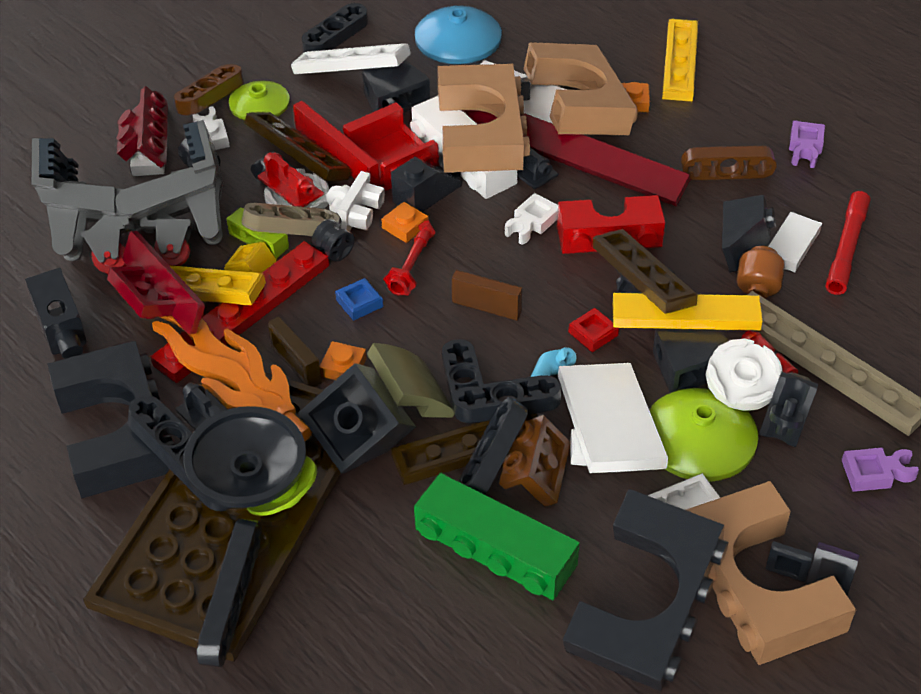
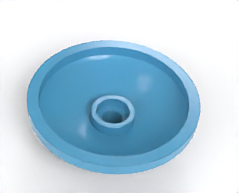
M449 6L435 10L424 17L415 29V42L418 49L433 60L449 64H467L485 59L498 49L502 39L499 23L488 13L469 6Z

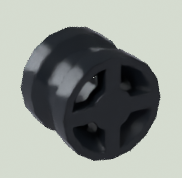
M332 219L321 222L312 236L313 247L321 252L325 251L328 258L335 262L344 259L351 252L355 243L353 233L347 229H341L340 224Z

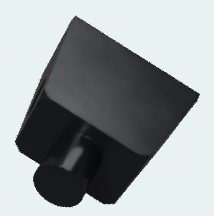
M406 60L399 66L367 68L362 71L364 94L373 112L393 103H398L403 108V113L411 111L413 106L430 99V79Z
M59 267L26 278L25 281L33 307L51 353L55 355L61 353L64 359L81 355L84 351L82 346L87 341L78 310L61 268ZM59 302L60 307L52 310L48 309L51 303Z
M665 328L655 330L653 354L670 393L707 384L706 371L709 359L718 346L729 341L719 330Z

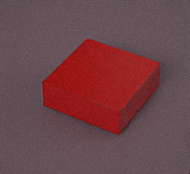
M593 308L571 322L568 327V333L593 353L619 335V328L613 327V322L596 308Z

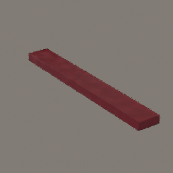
M462 110L476 124H485L498 118L485 111ZM526 113L520 115L526 116L527 134L523 135V137L529 136L530 148L539 155L644 195H658L660 201L677 207L691 180L688 173L582 134H558L553 123Z

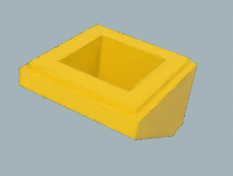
M264 242L242 245L229 259L224 269L262 273L276 262V258Z

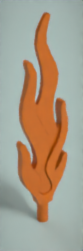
M173 316L161 317L182 328ZM201 319L197 333L188 334L195 346L188 345L170 324L160 321L152 323L153 331L165 337L178 361L190 371L206 377L201 380L202 386L227 409L256 406L277 411L296 424L303 435L304 441L310 438L312 431L296 416L295 407L291 403L289 383L286 375L280 367L271 365L272 379L270 381L265 376L260 353L248 340L229 329H225L226 343L234 348L231 349L221 343L211 333L206 322Z

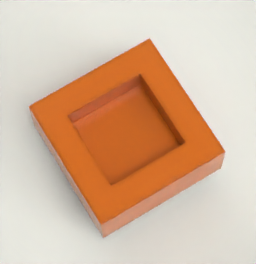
M622 83L637 106L638 112H649L648 83Z
M406 202L401 203L381 219L382 229L405 243L417 235L420 223L426 220L429 221L426 214Z
M332 341L320 364L321 377L336 380L354 363L364 365L367 359L366 349Z

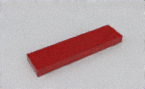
M300 101L293 105L295 126L299 133L350 167V175L354 179L357 178L360 171L370 173V184L380 187L379 163L305 102Z

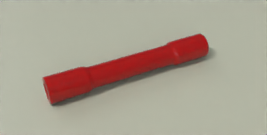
M856 191L851 194L836 256L831 264L825 284L826 290L834 295L845 293L849 282L853 256L862 223L866 219L870 204V196L863 191Z

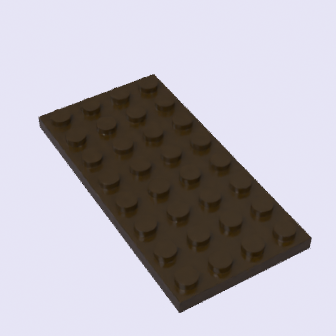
M265 372V376L271 381L272 374ZM287 379L290 400L295 407L296 416L305 423L299 412L324 390ZM312 433L310 438L305 441L306 456L311 458L317 467L314 483L293 507L271 515L258 516L250 513L247 508H231L225 511H216L208 508L169 469L83 600L86 608L197 648L235 523L238 518L260 521L262 526L261 543L226 658L235 662L341 472Z

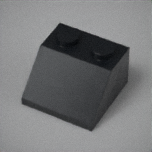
M354 363L299 412L341 473H346L388 452L416 428L404 409L396 405L373 368Z

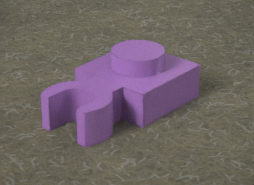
M793 121L789 150L794 151L792 157L793 166H797L798 160L804 158L810 161V168H815L818 154H821L823 148L824 124Z
M883 448L844 451L842 463L853 492L891 488L894 479L900 482H912L916 480L919 471L918 467H905L902 465L909 464L912 457L911 450L906 449L898 450L892 456H885Z

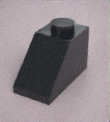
M417 157L410 159L391 172L393 202L398 206L406 202L421 212H424L462 186L461 180L450 173H444V169L440 166Z
M764 195L723 202L722 249L730 272L738 270L739 260L745 252L756 246H767L771 242V228L776 227V217L773 207L767 208Z

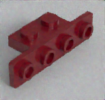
M144 86L140 92V104L132 111L130 109L125 111L118 120L117 155L127 162L139 150L153 163L163 168L167 164L168 104L161 93L152 91L147 86Z
M130 231L123 254V261L128 267H110L107 280L140 318L154 319L156 317L173 316L188 334H196L204 314V303L138 231Z

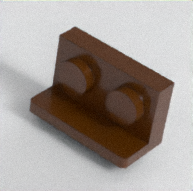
M544 415L524 421L503 463L499 484L504 489L522 484L545 507L556 504L559 498L570 441Z

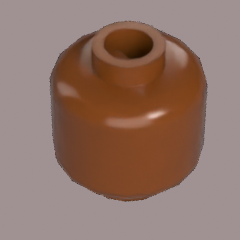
M756 246L751 248L739 260L737 273L738 287L747 295L754 291L765 299L768 296L777 294L783 284L785 270L783 258L771 247Z

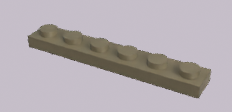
M754 291L748 294L760 297L763 321L761 330L752 331L759 332L777 351L907 436H910L921 425V398Z

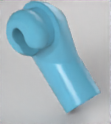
M564 347L543 353L538 359L530 377L540 375L553 376L558 374L559 366L574 365L577 359L575 351L569 347Z

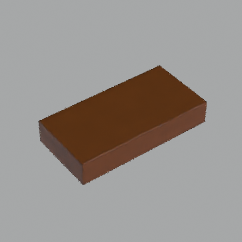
M456 270L452 276V303L518 320L522 312V288Z

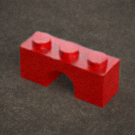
M658 195L625 197L623 213L614 217L603 216L597 213L593 208L592 199L558 202L557 229L562 254L597 252L593 248V237L621 229L625 230L644 248L662 247L665 220Z

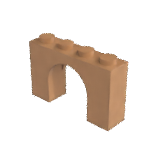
M529 42L523 70L532 85H559L580 89H556L549 117L558 134H630L632 124L637 119V106L597 45Z
M513 64L438 66L439 111L480 110L498 117L485 124L442 126L444 173L523 170L524 156H529L530 143L529 136L523 137V135L527 134L526 116H520L524 114L523 96H518L521 95L520 76H515Z
M771 481L686 509L689 512L724 525L723 540L728 541L729 545L721 565L713 563L708 578L714 580L712 588L717 594V601L721 612L725 617L731 618L737 628L738 638L742 647L747 652L751 651L758 665L849 631L856 609L834 576L795 590L780 592L763 589L753 584L737 568L734 557L740 551L785 534L791 511Z

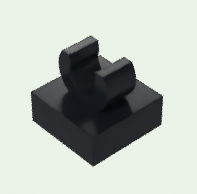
M818 542L806 585L834 576L848 596L860 555Z

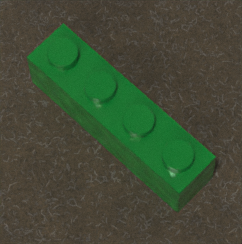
M442 473L436 477L414 505L415 529L429 540H437L453 548L463 558H472L480 562L498 576H507L522 584L532 594L543 595L554 601L578 566L580 542Z

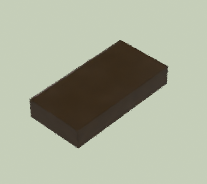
M279 316L269 321L268 329L271 347L304 384L312 387L321 384L319 359Z

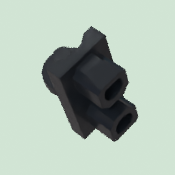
M781 371L759 435L778 438L788 445L796 447L818 384L812 382L808 377L793 372L785 373Z

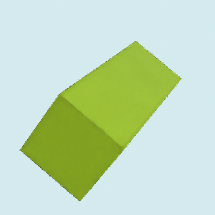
M241 207L226 218L230 235L246 244L264 242L276 259L289 249L287 234L258 232L242 225L244 209Z

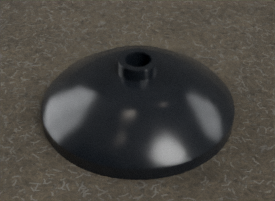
M245 406L222 411L198 426L186 444L183 461L187 479L200 496L224 507L250 508L269 503L281 497L295 485L305 467L306 447L301 431L288 417L268 408Z

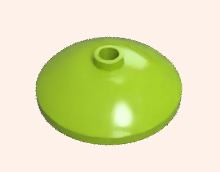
M688 388L677 390L657 400L649 409L668 456L667 469L665 470L676 476L690 479L703 473L708 482L727 479L745 469L755 455L758 444V430L751 414L748 411L728 407L716 399L709 389Z

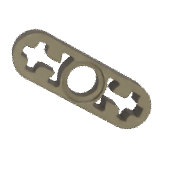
M248 203L244 207L242 225L258 232L313 236L315 229L321 222L332 219L339 223L340 217L333 211L321 208Z

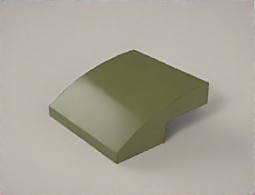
M380 343L372 344L367 355L397 406H416L422 417L453 418L454 411L452 405L426 363L419 356L397 346Z

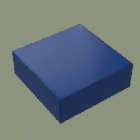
M366 278L335 291L336 301L353 321L383 307V298Z

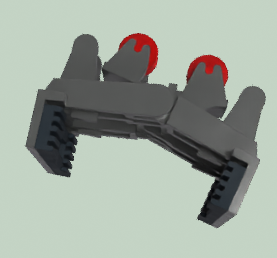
M204 120L183 124L193 167L173 171L169 175L126 189L88 185L86 181H78L75 175H78L79 171L76 168H79V164L73 158H67L59 150L61 145L54 138H32L31 185L35 187L41 202L47 207L53 250L68 261H77L83 254V243L85 240L92 250L94 266L102 273L109 274L110 267L127 266L123 261L125 247L121 234L136 231V228L143 229L146 233L156 231L154 250L168 265L181 266L189 258L190 248L188 242L192 231H194V224L190 219H175V217L188 212H192L198 231L204 241L209 245L219 244L223 238L220 200L225 186L216 150ZM87 222L96 223L89 230H86Z

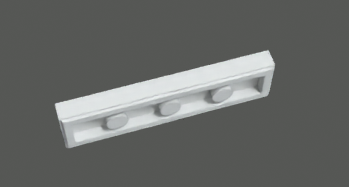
M406 43L311 51L303 53L291 66L294 74L399 66L411 53L409 45Z

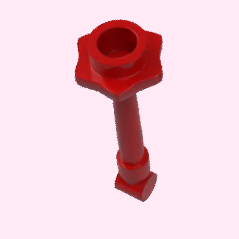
M428 220L419 224V232L414 239V245L402 269L392 267L383 278L388 289L393 294L408 296L417 285L410 271L422 249L426 247L429 239L436 234L435 229Z

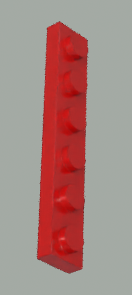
M303 241L262 272L266 284L253 305L221 303L203 316L202 319L208 325L211 333L226 346L228 343H226L224 336L225 329H229L237 335L242 334L329 267L328 256ZM183 331L180 334L183 340L188 345L195 346L191 337ZM169 343L150 356L152 366L176 384L192 372L178 361Z

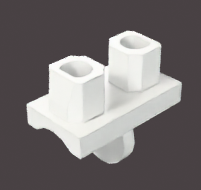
M360 171L351 187L348 185L331 187L326 194V200L330 205V211L338 213L342 221L340 224L341 229L350 231L352 227L367 231L373 219V209L367 208L365 205L380 209L385 200V188L370 184V173Z

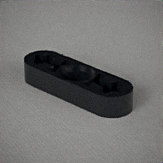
M360 3L347 4L302 35L303 53L333 50L362 30L368 24L366 6Z
M508 397L499 405L458 482L484 495L488 492L527 417V407L512 397Z

